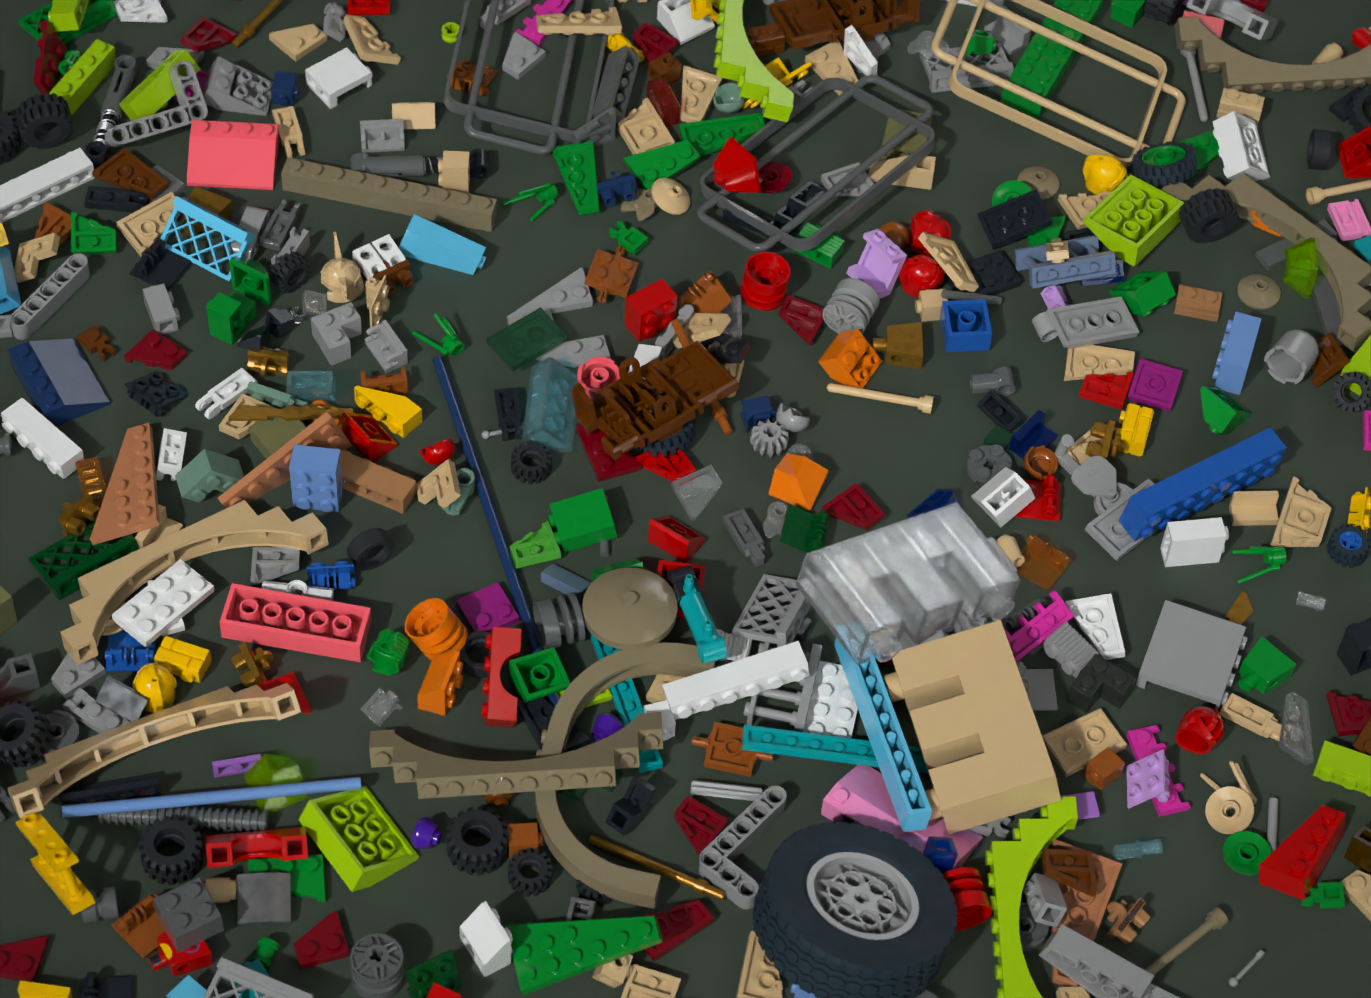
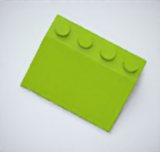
M1130 174L1083 219V222L1110 251L1115 253L1117 258L1135 267L1181 222L1179 212L1184 202Z
M362 786L361 789L347 790L309 800L299 818V822L303 827H306L308 834L351 892L371 887L419 858L418 854L366 786Z

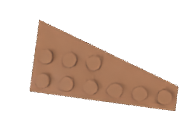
M326 411L220 495L218 499L225 508L243 500L250 503L290 481L289 466L294 444L332 449L336 447L341 450L352 447V444Z
M150 423L127 429L90 537L93 545L160 526L153 432Z
M1055 840L1051 844V849L1086 851L1059 840ZM1092 853L1098 891L1095 897H1091L1058 882L1068 909L1057 928L1052 926V933L1063 924L1094 942L1122 863ZM1052 965L1053 983L1064 987L1078 986L1076 982Z

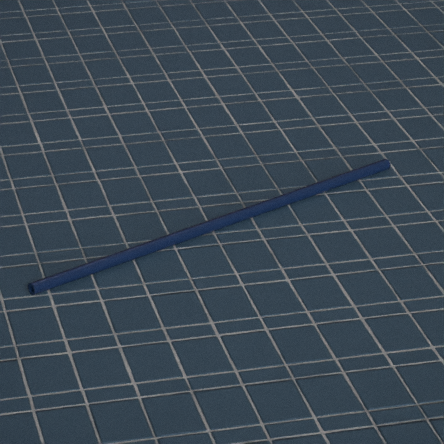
M436 356L432 362L467 464L474 473L475 487L532 653L542 651L544 649L444 359L442 356ZM559 692L547 695L549 703L555 707L560 699Z

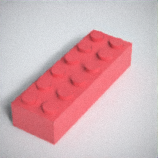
M232 583L220 619L221 637L361 662L372 624L371 608Z

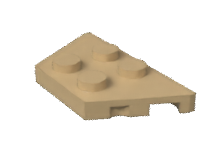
M648 98L643 100L642 105L638 109L634 108L628 117L618 123V131L633 155L675 143Z
M1294 476L1290 483L1270 546L1318 547L1324 534L1331 507L1324 501H1321L1313 491L1309 490L1307 492L1298 484L1300 480Z

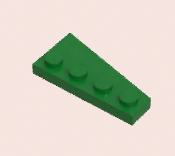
M762 113L682 123L679 124V133L681 140H688L701 157L723 149L727 140L731 137L738 143L746 141L764 127L765 123Z
M593 141L554 147L552 151L578 215L600 212Z

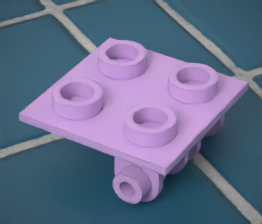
M1163 749L1126 766L1127 808L1136 806L1153 797L1158 798L1159 802H1166L1170 797L1168 787L1170 784L1168 773L1169 761L1164 755Z

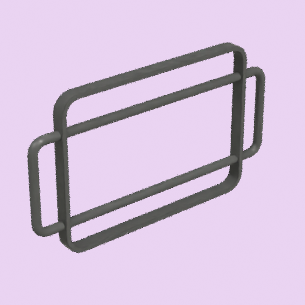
M465 0L443 96L446 108L456 114L464 115V129L466 133L478 140L543 155L553 151L557 139L573 142V132L575 130L561 128L559 125L578 33L568 37L551 125L476 107L500 0H491L468 105L459 103L451 98L449 90L470 0ZM576 0L574 11L582 13L584 0ZM605 0L608 6L607 11H609L610 7H613L614 0ZM604 33L602 35L585 124L592 118L607 35ZM476 118L548 136L547 145L539 146L475 130L472 127L473 119Z
M877 75L864 76L854 84L840 78L824 79L793 103V109L788 121L825 92L839 90L843 93L757 160L758 171L850 97L857 99L906 127L781 229L727 199L726 196L731 192L726 191L724 188L718 192L708 188L707 186L714 181L713 167L705 172L700 179L702 196L707 201L698 209V218L703 223L754 252L766 251L777 242H781L796 251L811 250L932 152L936 143L935 133L930 126L925 124L933 114L932 106L925 100ZM870 83L877 84L920 107L925 112L915 119L861 88ZM772 119L741 145L750 152L787 122ZM915 131L928 138L923 145L814 234L803 239L795 238L788 234ZM715 205L723 209L726 208L736 217L769 235L770 238L763 243H754L708 216L706 212Z

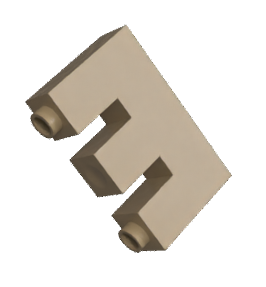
M1001 620L890 653L896 672L883 676L891 702L905 700L923 759L932 781L933 789L925 791L932 810L929 820L943 817L948 835L1061 801L1056 775Z

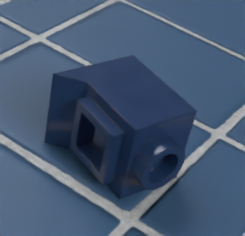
M768 396L741 401L744 411H740L746 433L753 426H757L759 421L766 423L767 419H769L771 423L772 418L776 417L775 406L770 404Z

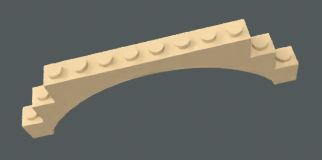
M245 500L79 577V586L84 598L69 605L73 622L76 625L60 632L64 649L76 665L98 656L97 646L112 614L140 586L169 569L180 559L185 562L216 551L250 546L289 547L306 551L309 555L329 545L326 528L313 512L292 522L279 506L260 515H257Z
M287 683L263 691L258 685H254L235 693L226 686L44 754L46 764L26 771L27 781L7 789L14 809L21 819L27 814L44 810L43 807L54 797L88 774L146 747L192 732L227 724L277 719L279 721L300 713L301 710L294 689Z

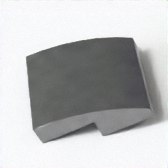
M250 873L236 876L237 925L262 926L264 923L289 924L291 922L290 873Z

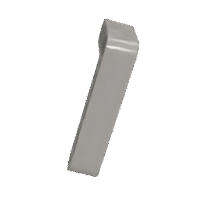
M180 61L173 65L169 71L180 107L117 125L105 133L106 143L111 147H119L191 125L192 120L205 119L208 113L196 73L190 62ZM178 67H182L185 70L184 77L178 73ZM185 87L191 89L192 97L186 95ZM193 107L199 111L198 118L192 114ZM173 113L179 116V123L173 121ZM153 119L159 121L160 129H156L153 126ZM134 125L140 128V135H136L133 132ZM114 131L120 134V141H116L113 138Z
M771 786L766 789L700 854L699 874L715 888L725 891V896L742 909L753 908L759 886L753 878L735 865L733 861L785 811L787 794L780 786ZM761 815L763 816V818H757L755 816ZM738 831H746L747 833L742 834ZM728 846L731 849H723L722 847ZM712 862L714 865H707L705 863ZM731 877L733 880H726L724 878ZM743 892H749V893H751L752 895H744V894H742V893H743Z

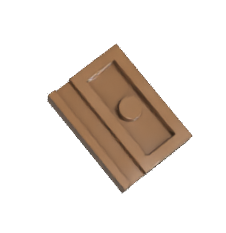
M1179 284L1174 314L1217 322L1222 292Z

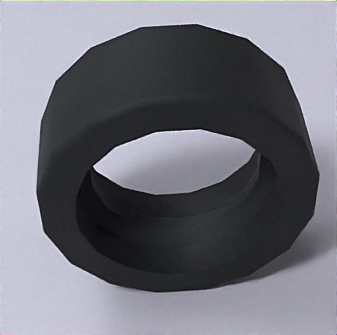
M1312 129L1308 143L1307 166L1309 169L1326 170L1331 151V132L1329 130Z
M372 528L361 532L349 543L347 548V554L358 570L363 571L381 566L394 552L393 542L387 532L381 528Z
M477 631L469 634L465 645L459 651L460 662H463L462 669L472 677H487V671L483 670L484 663L471 661L467 653L476 646H485L486 634H490V632Z

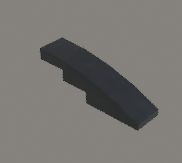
M810 180L788 198L787 204L776 212L775 218L770 224L781 229L828 190ZM799 224L795 229H793L788 234L791 235L801 224ZM764 232L761 233V235L765 238H770V236L765 234Z

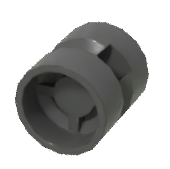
M115 886L100 888L98 893L93 889L88 890L93 895L95 904L81 911L84 924L98 922L100 917H103L105 921L119 918Z

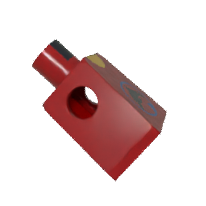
M166 932L156 939L159 952L148 957L153 971L167 965L175 977L213 965L212 953L204 940L178 953Z

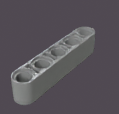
M73 254L12 313L10 322L15 338L24 340L31 337L88 280L90 271L88 259L85 255Z

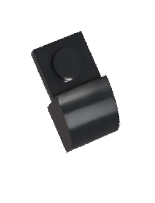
M638 775L633 777L624 797L613 804L605 823L624 836L632 832L649 813L652 807L650 802L657 788Z

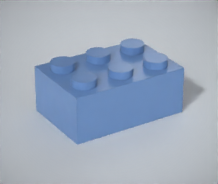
M1235 312L1234 319L1228 320L1225 331L1228 333L1224 334L1216 362L1218 366H1215L1212 379H1216L1214 387L1240 395L1262 318Z
M294 444L289 466L293 507L304 510L314 509L324 512H339L343 494L340 449Z

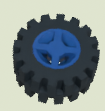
M1345 524L1341 525L1340 528L1336 527L1331 533L1327 545V553H1330V559H1335L1334 563H1341L1342 567L1348 565L1349 568H1353L1354 564L1356 567L1360 566L1361 563L1365 562L1371 547L1370 536H1366L1367 532L1365 530L1361 531L1359 526L1354 528L1353 524H1349L1348 527Z

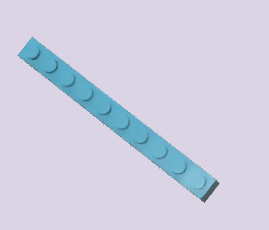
M862 624L839 626L834 645L902 831L924 830L927 828L932 810Z

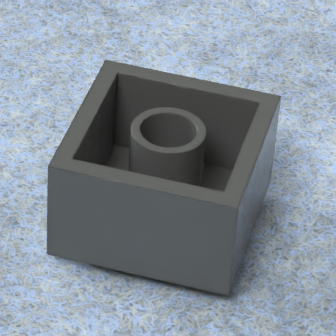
M199 877L153 899L155 913L178 953L224 931L222 916Z

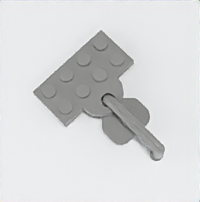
M1065 434L1062 436L1054 454L1058 459V463L1071 475L1073 484L1084 494L1094 497V509L1098 514L1097 518L1086 525L1085 531L1118 561L1145 540L1141 538L1134 542L1118 520L1130 497L1154 485V483L1148 478L1133 490L1125 484L1116 482V469L1101 456H1093L1079 465L1066 453L1068 447L1073 445L1074 439L1071 435Z

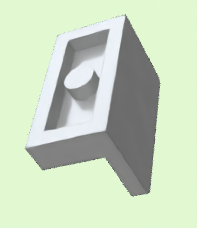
M1005 5L1002 7V8H1004V9L1010 11ZM997 15L996 21L984 27L985 31L991 32L996 39V43H1001L1002 48L1008 54L1020 50L1029 43L1031 30Z

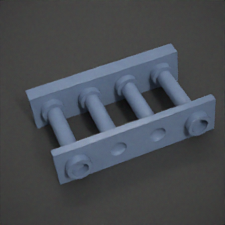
M1096 235L1066 240L1068 241L1069 259H1065V262L1052 263V260L1047 261L1046 244L1015 249L1016 271L1029 269V280L1032 289L1116 274L1115 253L1113 251L1099 253V242Z

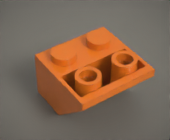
M859 329L839 332L818 362L830 378L846 386L863 389L882 363V360Z
M452 651L433 657L417 696L418 709L446 716L448 708L453 707L456 698L455 690L456 688L460 689L463 682V675H461L463 662H460L459 651Z

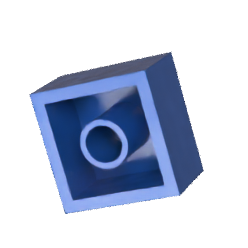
M986 299L942 301L939 318L945 352L989 350L992 330Z

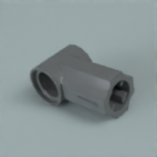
M999 367L992 373L970 374L969 377L970 392L972 394L988 393L992 389L997 395L1005 397L1012 395L1016 390L1013 373L1009 367Z

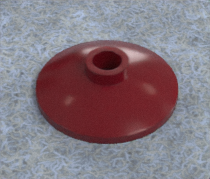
M769 162L758 171L760 192L763 193L781 191L792 181L791 169L780 162Z

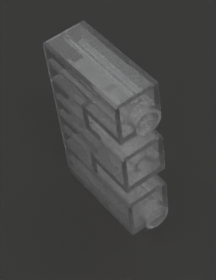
M956 502L807 553L796 586L855 663L860 665L873 659H877L879 662H886L895 657L902 647L900 639L903 631L907 633L914 644L926 641L941 630L945 633L953 631L960 610L971 624L989 617L994 621L1005 618L1014 609L1015 602L1013 597L1021 579Z

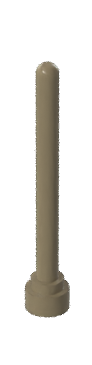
M1215 907L1207 914L1202 925L1144 970L1155 975L1210 930L1224 927L1228 923L1226 914L1220 908Z

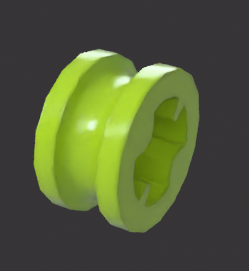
M454 22L445 23L441 28L442 39L448 43L456 42L459 25Z

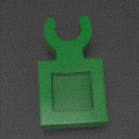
M621 221L616 222L618 230L609 228V236L618 239V245L624 246L633 255H636L648 244L649 238L634 227L627 230Z
M1343 882L1318 883V889L1312 887L1308 893L1309 897L1302 900V906L1304 907L1319 903L1320 909L1345 908Z

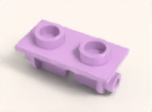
M1058 284L1046 286L1041 292V296L1048 309L1070 305L1065 304L1068 300L1063 292V288Z

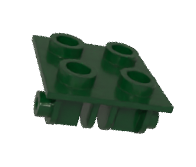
M788 504L779 541L821 559L829 525L828 512L820 510L816 515H813Z
M451 949L405 970L410 986L407 988L410 998H427L434 983L454 992L462 988Z

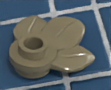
M637 188L636 199L629 202L623 201L620 210L621 212L636 211L638 221H642L651 216L658 205L652 197L651 189Z

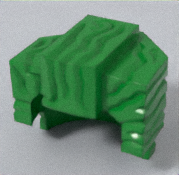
M388 628L387 630L380 631L376 641H372L366 656L374 663L372 670L387 676L399 673L400 667L404 666L410 650V641L399 631L395 633Z

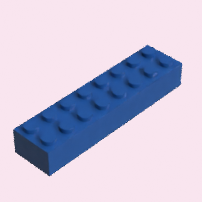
M1270 427L1132 495L1118 521L1134 542L1141 538L1147 539L1159 529L1165 530L1167 522L1183 521L1195 511L1196 513L1201 512L1207 505L1211 503L1217 504L1229 494L1232 496L1233 492L1240 491L1245 486L1251 487L1263 477L1269 478L1275 473L1277 464L1282 461V455L1287 447Z

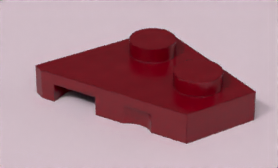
M202 17L181 37L180 44L199 53L231 43L237 37V33Z
M646 22L633 34V41L643 51L648 62L668 52L672 54L679 46V40Z
M788 295L779 310V317L811 346L824 323L822 316L824 308Z
M153 329L124 355V360L127 363H132V360L144 362L145 366L173 370L187 357V351Z
M688 795L674 813V819L699 857L701 852L728 825L727 818Z
M337 910L330 913L294 943L300 970L349 957V950Z
M43 936L1 945L0 978L19 982H35L49 943L48 937Z

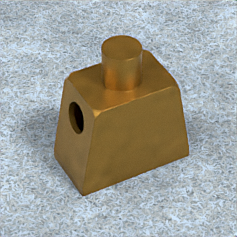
M197 186L193 188L189 200L227 220L233 215L232 201ZM183 214L184 224H186V216ZM199 222L193 225L196 236L199 232L205 233L203 223ZM189 227L185 228V233L192 237Z
M922 322L887 326L885 338H873L872 348L875 351H885V362L889 365L921 369L923 360Z

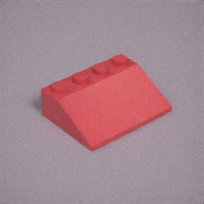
M192 120L187 186L273 190L279 149L278 124Z

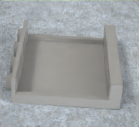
M1165 600L1141 666L1136 686L1145 689L1148 681L1216 704L1215 709L1218 711L1220 705L1226 704L1229 692H1226L1225 689L1226 686H1232L1235 674L1231 673L1232 668H1238L1242 655L1237 653L1239 649L1244 650L1248 638L1244 636L1246 627Z

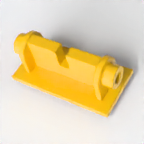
M622 32L608 35L606 46L612 52L627 45L641 57L640 62L645 58L643 51L632 46V43Z
M1365 487V494L1355 492L1352 495L1350 512L1357 513H1349L1347 527L1349 524H1353L1354 528L1359 526L1361 531L1365 530L1366 532H1368V528H1371V496L1368 487Z

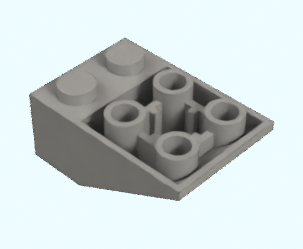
M218 56L208 69L202 94L206 105L217 110L266 116L271 101L273 82Z

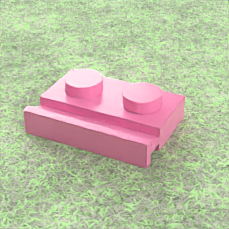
M1355 199L1354 202H1349L1348 200L1328 204L1327 210L1341 241L1359 239L1362 236L1371 235V227L1358 199Z

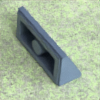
M553 563L541 573L542 583L566 595L574 593L580 602L583 600L584 594L591 582Z

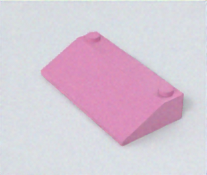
M855 766L834 785L823 799L821 815L834 823L845 822L849 818L857 824H862L864 827H874L881 832L885 831L894 835L897 839L899 837L909 843V846H913L922 852V855L926 856L942 874L961 868L983 840V837L978 833L967 830L948 835L943 817L929 820L927 828L924 830L903 832L883 776L870 766Z

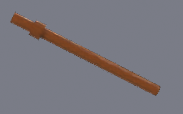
M673 320L671 324L682 347L689 346L691 343L680 320ZM718 400L714 401L710 405L715 421L719 422L725 436L732 434L733 430L727 420L728 415L724 407H721Z

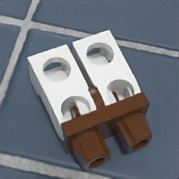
M389 234L373 241L372 246L369 243L352 251L353 261L358 265L367 280L375 278L382 281L383 276L386 275L387 285H389L388 296L394 294L396 291L395 284L399 282L405 288L413 284L410 263ZM386 243V246L380 249V245ZM367 252V255L361 258V254Z

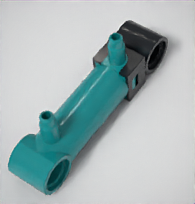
M687 565L668 570V584L676 595L677 606L679 610L683 611L695 639L701 663L707 664L726 659L727 650L725 642L716 631L702 598V588L692 566Z

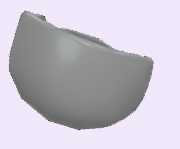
M783 403L779 404L776 413V421L778 420L779 426L785 425L786 430L789 432L804 431L809 426L810 419L808 416L802 417V413L799 410Z

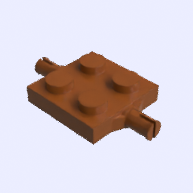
M621 245L617 246L615 254L599 249L596 251L584 285L600 291L597 297L598 302L602 299V303H605L608 294L623 298L627 297L639 262L623 257L626 251L624 246L622 249Z
M714 722L712 732L708 738L693 735L691 744L705 748L704 767L751 777L753 766L758 759L772 762L774 755L771 753L742 750L743 728Z

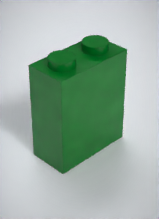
M603 488L549 504L552 513L548 514L551 527L556 526L557 531L553 532L557 544L562 545L564 553L617 537Z

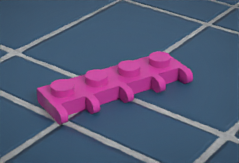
M546 0L543 6L536 4L533 7V10L537 12L533 19L526 17L523 23L527 27L523 31L516 29L515 32L535 45L540 46L547 35L538 33L536 16L564 14L574 0Z
M1053 590L1049 593L1053 602L1046 608L1039 602L1034 605L1038 614L1031 620L1027 621L1023 616L1017 618L1021 628L1012 635L1004 629L1015 662L1044 641L1065 621L1067 622L1074 617L1056 591Z
M1158 725L1127 731L1126 737L1136 761L1162 749L1164 751L1167 750L1166 744H1157L1153 735L1160 731ZM1169 763L1168 773L1175 770L1173 763ZM1169 777L1170 797L1166 802H1159L1158 798H1151L1158 817L1187 811L1191 808L1189 802L1181 803L1177 793L1183 791L1184 788L1181 783L1173 784L1171 777Z

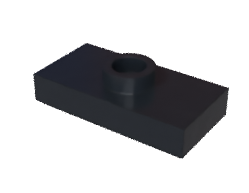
M1362 88L1354 89L1331 104L1329 111L1342 122L1349 119L1347 116L1348 106ZM1371 103L1362 104V110L1370 106Z

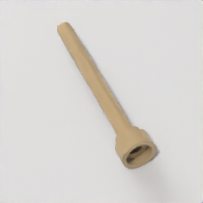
M1371 180L1327 189L1318 188L1317 186L1307 188L1306 198L1310 205L1317 204L1326 197L1370 189Z
M834 383L827 385L829 392L918 407V410H922V413L931 414L934 396L925 395L924 397L914 398Z

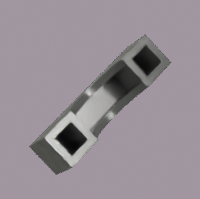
M31 653L7 659L5 665L0 669V699L40 688Z

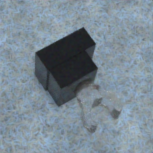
M298 306L293 307L289 312L285 308L279 311L276 308H272L267 312L265 325L271 323V332L277 338H280L292 332L294 323L304 322L306 314L298 315Z

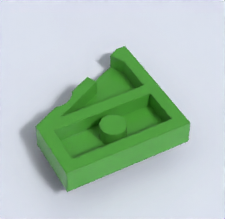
M548 521L542 523V528L537 532H529L522 540H518L510 546V553L516 569L561 558V551Z

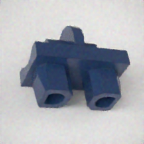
M613 171L611 172V179L596 184L600 200L604 202L606 207L615 205V198L624 196V200L627 202L636 199V193H638L634 174L617 177L616 172Z

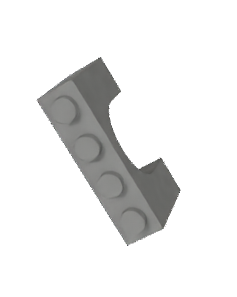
M1189 0L1186 6L1204 15H1215L1243 27V33L1259 40L1271 39L1279 22V19L1236 0Z

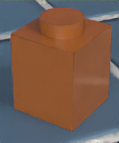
M1107 747L1087 762L1084 775L1090 784L1095 785L1101 791L1122 775L1125 763Z
M537 823L507 824L509 858H512L514 854L518 856L519 850L527 853V848H531V852L534 853L535 848L543 847V833L538 832Z

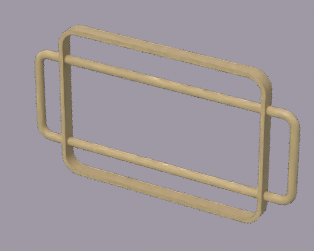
M949 0L933 38L931 48L936 57L954 65L948 83L953 93L959 97L1087 156L1113 155L963 86L956 76L958 68L1132 147L1133 151L1129 158L1117 157L1128 168L1133 163V155L1138 150H1142L1143 147H1150L1142 143L1160 90L1177 99L1163 144L1173 141L1186 99L1179 89L1164 82L1167 66L1158 55L1042 1L1012 0L1154 66L1159 74L1158 79L987 0H966L978 7L959 54L955 57L942 51L940 48L941 41L958 0ZM982 8L1155 87L1137 140L963 61V55Z

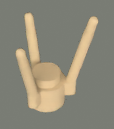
M1230 761L1229 765L1240 785L1237 788L1244 790L1252 799L1253 804H1255L1257 799L1252 793L1239 764H1234L1233 761ZM1204 773L1200 774V777L1215 790L1221 788Z

